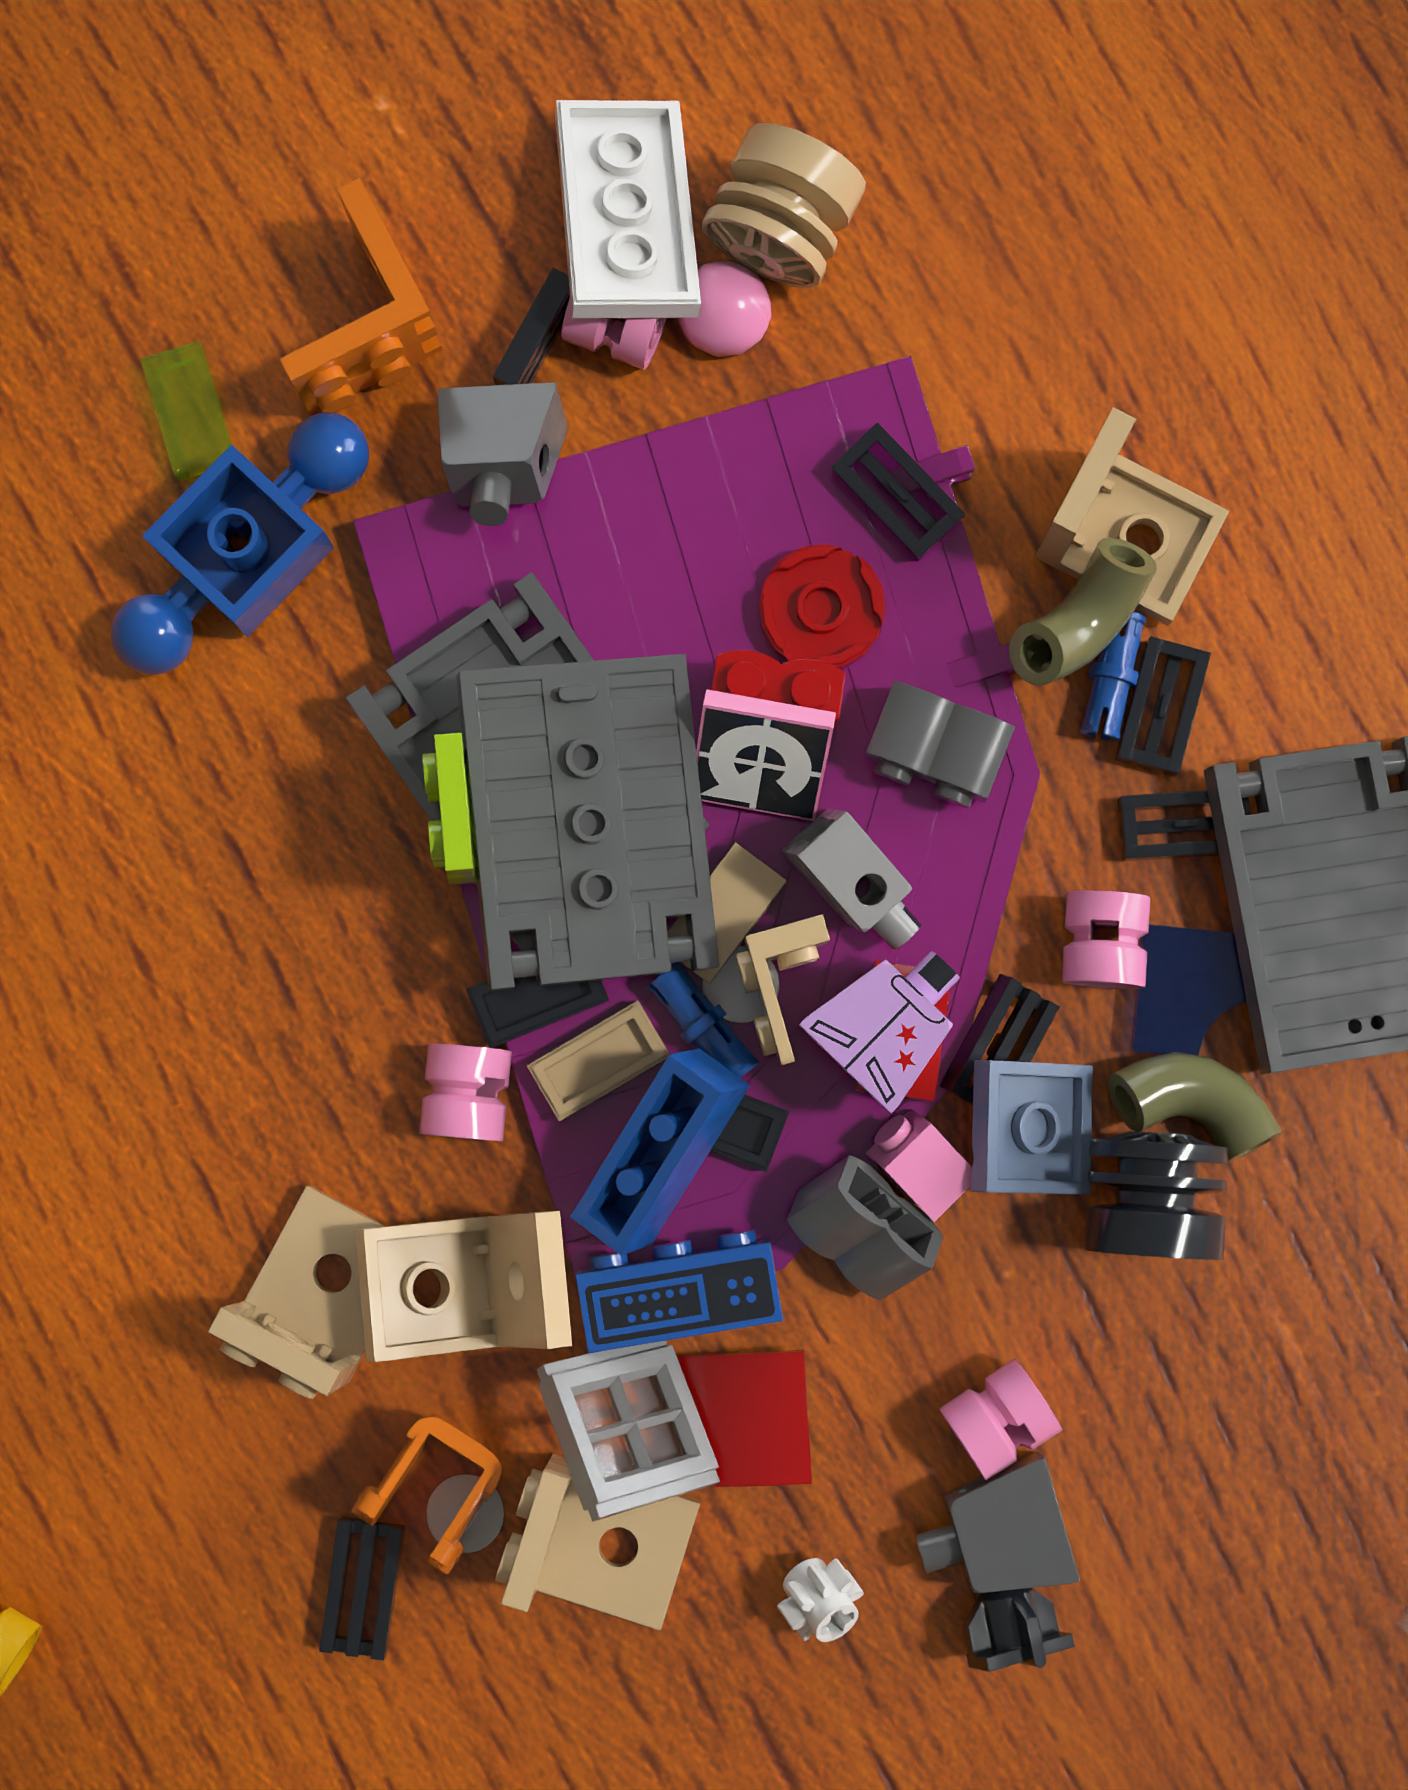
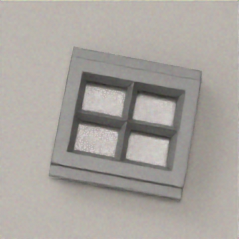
M666 1341L589 1353L545 1364L537 1369L541 1380L538 1387L583 1510L589 1511L592 1522L710 1487L720 1482L715 1470L719 1466L674 1348L672 1345L668 1346Z

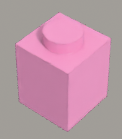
M910 1109L904 1116L898 1115L886 1122L877 1132L874 1139L875 1144L865 1153L896 1187L933 1222L971 1186L972 1167L929 1121L913 1109Z

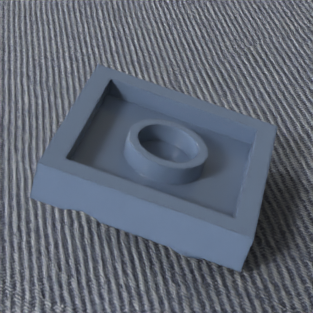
M974 1060L972 1192L1090 1194L1088 1172H1091L1089 1147L1092 1129L1093 1065Z

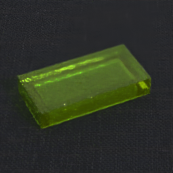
M200 341L140 358L172 470L178 481L203 474L232 444L204 346Z

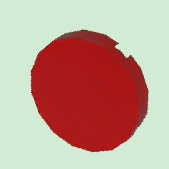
M830 544L800 547L781 558L764 582L758 605L762 632L776 654L787 662L796 659H816L828 662L841 670L863 658L879 638L886 612L883 586L871 565L858 555L856 557L851 552Z

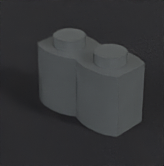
M894 680L866 751V758L877 762L873 772L884 778L904 785L910 784L912 776L937 785L933 793L934 796L954 805L970 808L973 799L983 803L986 802L1015 726L980 711L955 704L928 691Z
M853 1156L846 1157L800 1188L787 1218L789 1225L802 1243L821 1256L834 1260L850 1284L864 1294L878 1300L884 1299L931 1270L943 1239L937 1226L920 1208L903 1198L896 1197L887 1181L874 1168Z

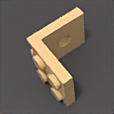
M1113 407L1043 539L1035 558L1079 580L1100 540L1103 538H1116L1126 541V532L1130 527L1139 524L1151 527L1157 533L1160 542L1158 551L1150 555L1157 564V570L1136 610L1169 626L1217 537L1229 510L1119 455L1136 418Z
M306 1186L245 1301L222 1307L208 1332L223 1340L219 1348L220 1351L250 1367H255L258 1360L267 1363L282 1372L278 1379L282 1385L310 1399H314L317 1392L328 1396L348 1384L365 1354L355 1230L387 1226L312 1186ZM329 1254H337L344 1257L351 1267L352 1274L349 1284L338 1292L325 1289L317 1278L318 1264Z
M560 1211L503 1214L355 1230L366 1362H381L491 1347L553 1349L572 1346ZM426 1269L432 1271L438 1277L441 1285L439 1298L433 1305L427 1308L421 1306L413 1294L415 1278Z
M553 1453L543 1471L532 1469L531 1475L528 1476L516 1516L528 1519L523 1535L512 1533L510 1541L506 1544L495 1578L496 1582L507 1585L501 1604L528 1612L536 1591L661 1631L700 1506V1500L680 1495L592 1522L589 1511L583 1510L565 1458ZM601 1469L604 1478L617 1475L616 1473ZM621 1527L633 1533L638 1543V1550L631 1560L624 1563H614L603 1555L600 1548V1539L609 1529Z

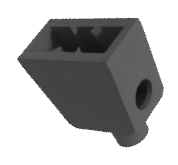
M556 382L438 388L441 458L454 502L462 507L470 506L469 513L475 522L484 526H498L507 520L510 504H532L544 499L568 428Z
M1038 1451L1028 1453L1016 1459V1462L987 1481L983 1476H980L943 1495L951 1525L915 1535L926 1574L963 1564L968 1584L973 1593L1064 1585L1080 1581L1045 1457Z

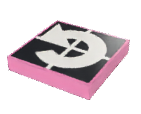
M706 690L696 750L701 801L815 821L836 713Z

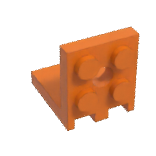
M360 177L338 188L337 191L353 232L390 303L280 358L285 371L310 416L321 411L322 413L339 412L355 401L356 393L376 383L382 387L394 384L405 378L412 371L411 365L443 350L436 336L438 335L436 328L430 318V310Z

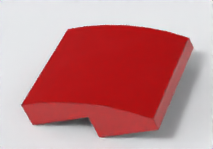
M804 1350L749 1353L733 1351L676 1355L719 1466L715 1470L720 1482L710 1487L812 1484Z

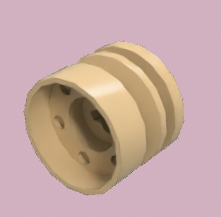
M757 123L748 128L731 162V175L736 182H727L719 187L716 193V205L708 209L702 221V231L708 240L723 254L733 261L745 265L756 274L791 287L810 289L820 284L826 272L827 262L825 260L833 258L837 249L838 240L832 231H839L848 227L865 192L866 181L860 171L848 159L822 141L789 127L771 123Z

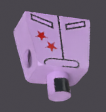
M933 951L906 977L887 960H884L807 1016L799 1026L888 1113H892L899 1106L952 1028L953 1024L934 1005L960 977Z

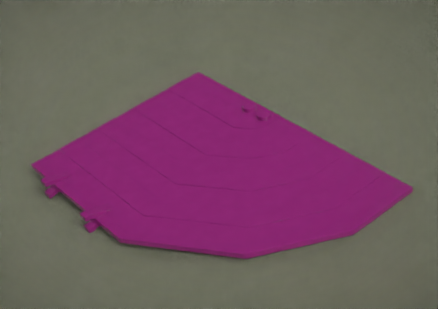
M911 356L558 459L545 498L538 503L510 504L507 520L498 526H484L475 522L469 513L470 506L462 507L456 504L451 491L353 520L395 664L489 600L493 599L500 609L518 597L514 590V584L533 572L594 661L686 654L696 750L706 690H712L716 656L718 654L731 650H752L766 654L781 664L787 662L773 651L763 634L758 607L764 582L781 558L804 546L819 544L838 546L842 550L851 552L856 557L858 555L870 564L883 586L886 612L879 638L863 658L842 669L846 675L840 718L836 729L832 733L816 818L827 808L847 811L912 887V890L901 902L922 925L906 943L895 950H892L873 928H870L865 933L851 928L781 852L787 844L813 821L702 801L703 816L710 825L709 830L705 832L710 875L736 842L787 880V884L748 935L823 914L830 941L825 946L817 948L819 954L817 961L782 971L779 970L777 960L771 961L776 968L779 978L777 1000L795 1062L779 1065L776 1053L763 1056L754 1021L737 1023L726 1020L740 1041L759 1061L756 1066L741 1077L742 1080L750 1085L746 1095L790 1111L767 1172L710 1151L653 1244L627 1253L628 1262L654 1258L652 1246L691 1240L692 1251L718 1247L717 1235L755 1229L756 1240H770L775 1271L784 1269L805 1246L787 1221L799 1189L848 1156L856 1157L876 1170L878 1166L865 1153L875 1144L874 1139L877 1132L890 1119L898 1115L904 1116L910 1109H913L924 1118L948 1091L940 1087V1084L973 1025L1040 772L1010 675L1016 673L1010 661V643L1000 645L962 520L957 525L955 524L947 532V535L928 550L929 552L919 561L831 467L878 422L956 503L951 485L970 481L972 478L970 473L975 471V466L968 445L941 454ZM878 443L868 450L936 522L946 515ZM859 460L851 467L854 473L919 540L927 533ZM533 617L515 629L523 643L542 631ZM894 680L928 691L955 704L980 711L1015 726L985 803L973 799L970 808L960 807L934 796L933 793L937 785L912 776L910 784L904 785L873 772L877 762L866 758V751ZM407 703V706H408V709H409V712H410V716H411V719H412V718L415 717L416 715H415V713L412 711V709L410 708V706H409L408 703ZM865 875L859 879L855 887V894L859 899L863 898L870 888V881ZM474 883L460 884L486 973L478 888ZM678 917L666 918L667 932ZM510 936L511 952L521 951ZM933 951L960 977L950 988L946 1018L949 1019L953 1026L942 1043L935 1099L932 1102L903 1098L899 1106L892 1113H888L869 1093L854 1091L855 1080L851 1076L844 1075V1069L799 1024L811 1013L857 981L859 973H868L874 961L883 962L887 960L889 963L916 967ZM672 962L671 967L675 965L677 962ZM684 966L683 968L703 993V979ZM662 974L602 980L610 1000L609 1002L506 1043L508 1051H512L511 1062L555 1211H560L562 1236L575 1280L576 1273L579 1270L590 1268L588 1257L615 1251L570 1216L665 1060L562 1121L557 1119L527 1065L636 1001L640 1002L669 1054L697 1049L693 1042L689 1045L685 1043L680 1036L684 1031L666 1007L648 988Z

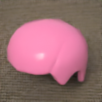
M721 260L700 266L698 268L701 297L699 318H677L679 325L688 342L697 349L715 357L742 355L761 341L772 316L771 302L765 285L755 272L740 263Z

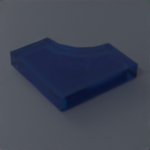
M1149 924V932L1140 937V947L1147 951L1145 988L1136 989L1131 1052L1157 1055L1179 1052L1199 1055L1204 1034L1218 1016L1238 1004L1247 1003L1234 933Z

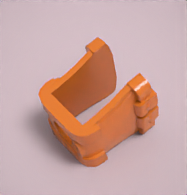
M432 1414L430 1417L419 1419L406 1434L409 1440L379 1486H366L364 1491L358 1496L359 1500L351 1512L373 1526L389 1504L430 1437L442 1443L484 1471L427 1560L429 1564L449 1575L464 1552L460 1539L484 1501H487L492 1496L499 1484L502 1475V1464L483 1445Z

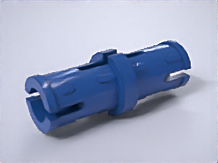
M1133 612L1127 622L1125 636H1120L1119 632L1112 642L1099 653L1097 662L1090 663L1087 678L1093 682L1083 724L1080 726V734L1095 739L1101 714H1105L1106 720L1101 740L1110 742L1120 741V729L1128 690L1136 687L1139 675L1133 668L1143 626H1145L1147 620L1145 616Z
M677 962L671 967V972L662 974L648 986L649 990L666 1007L684 1031L680 1036L687 1045L693 1042L697 1049L700 1048L741 1078L759 1063L758 1059L733 1032V1029L723 1018L727 1013L721 1005L718 1004L714 1007L706 995L693 982V979L683 968L684 966Z

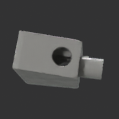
M827 808L815 821L810 823L781 850L784 856L851 928L863 933L873 928L892 950L902 946L920 929L922 924L901 902L912 890V887L847 811ZM865 875L870 881V888L868 893L859 899L855 894V887L859 879Z

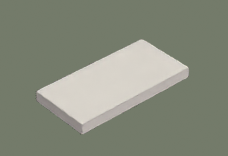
M556 100L555 122L572 318H699L701 297L679 101Z

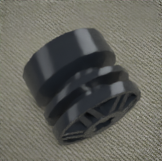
M1126 1131V1133L1104 1139H1090L1089 1155L1116 1157L1119 1159L1118 1173L1088 1172V1182L1116 1189L1117 1200L1116 1203L1086 1207L1084 1250L1138 1256L1224 1260L1226 1217L1214 1212L1197 1209L1196 1195L1226 1191L1227 1180L1197 1178L1198 1163L1228 1164L1229 1148L1214 1146L1193 1138V1135Z

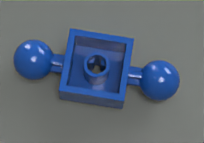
M333 412L317 413L303 420L293 431L288 444L290 466L273 483L231 444L142 535L152 548L182 577L164 595L142 594L124 603L115 614L111 626V641L115 653L127 667L146 675L164 674L177 668L187 658L192 648L193 626L191 621L209 603L248 638L334 549L324 530L303 512L301 508L317 492L324 494L340 493L353 487L362 478L369 461V447L363 431L354 421ZM236 535L243 539L249 538L250 540L249 544L240 551H235L230 544V541Z

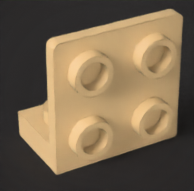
M823 914L745 936L744 944L746 951L736 954V961L745 993L758 991L765 1014L753 1019L763 1056L776 1053L779 1065L792 1063L795 1060L767 962L777 960L779 970L782 971L817 961L819 958L817 948L825 946L830 941Z

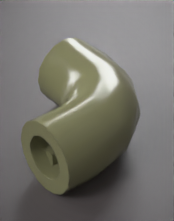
M1103 538L1100 540L1085 570L1064 600L1049 614L1019 626L1011 636L1009 656L1015 672L1024 681L1032 685H1046L1068 676L1090 663L1112 642L1135 611L1157 570V564L1153 558L1143 549L1122 539Z
M1172 1052L1130 1064L1110 1074L1107 1080L1111 1102L1121 1120L1131 1130L1140 1132L1174 1116L1190 1118L1206 1130L1216 1146L1229 1148L1228 1163L1259 1149L1283 1133L1268 1105L1241 1074L1211 1057Z

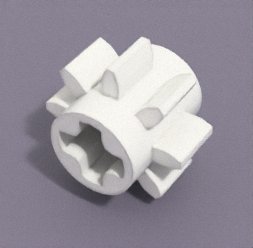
M811 1558L799 1563L787 1574L783 1582V1589L789 1598L780 1602L777 1608L792 1630H796L803 1641H807L814 1634L819 1641L829 1642L843 1636L856 1623L859 1612L853 1601L864 1595V1592L838 1559H834L826 1565L819 1558Z

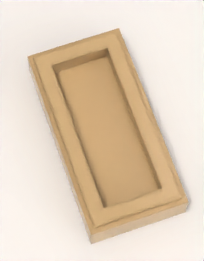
M736 842L710 875L720 967L692 971L708 984L713 982L744 941L745 936L750 933L787 884V880ZM678 917L667 932L668 937L687 935L686 917ZM690 961L680 962L691 970Z
M636 1001L527 1065L557 1119L562 1121L666 1060L669 1052L640 1002Z

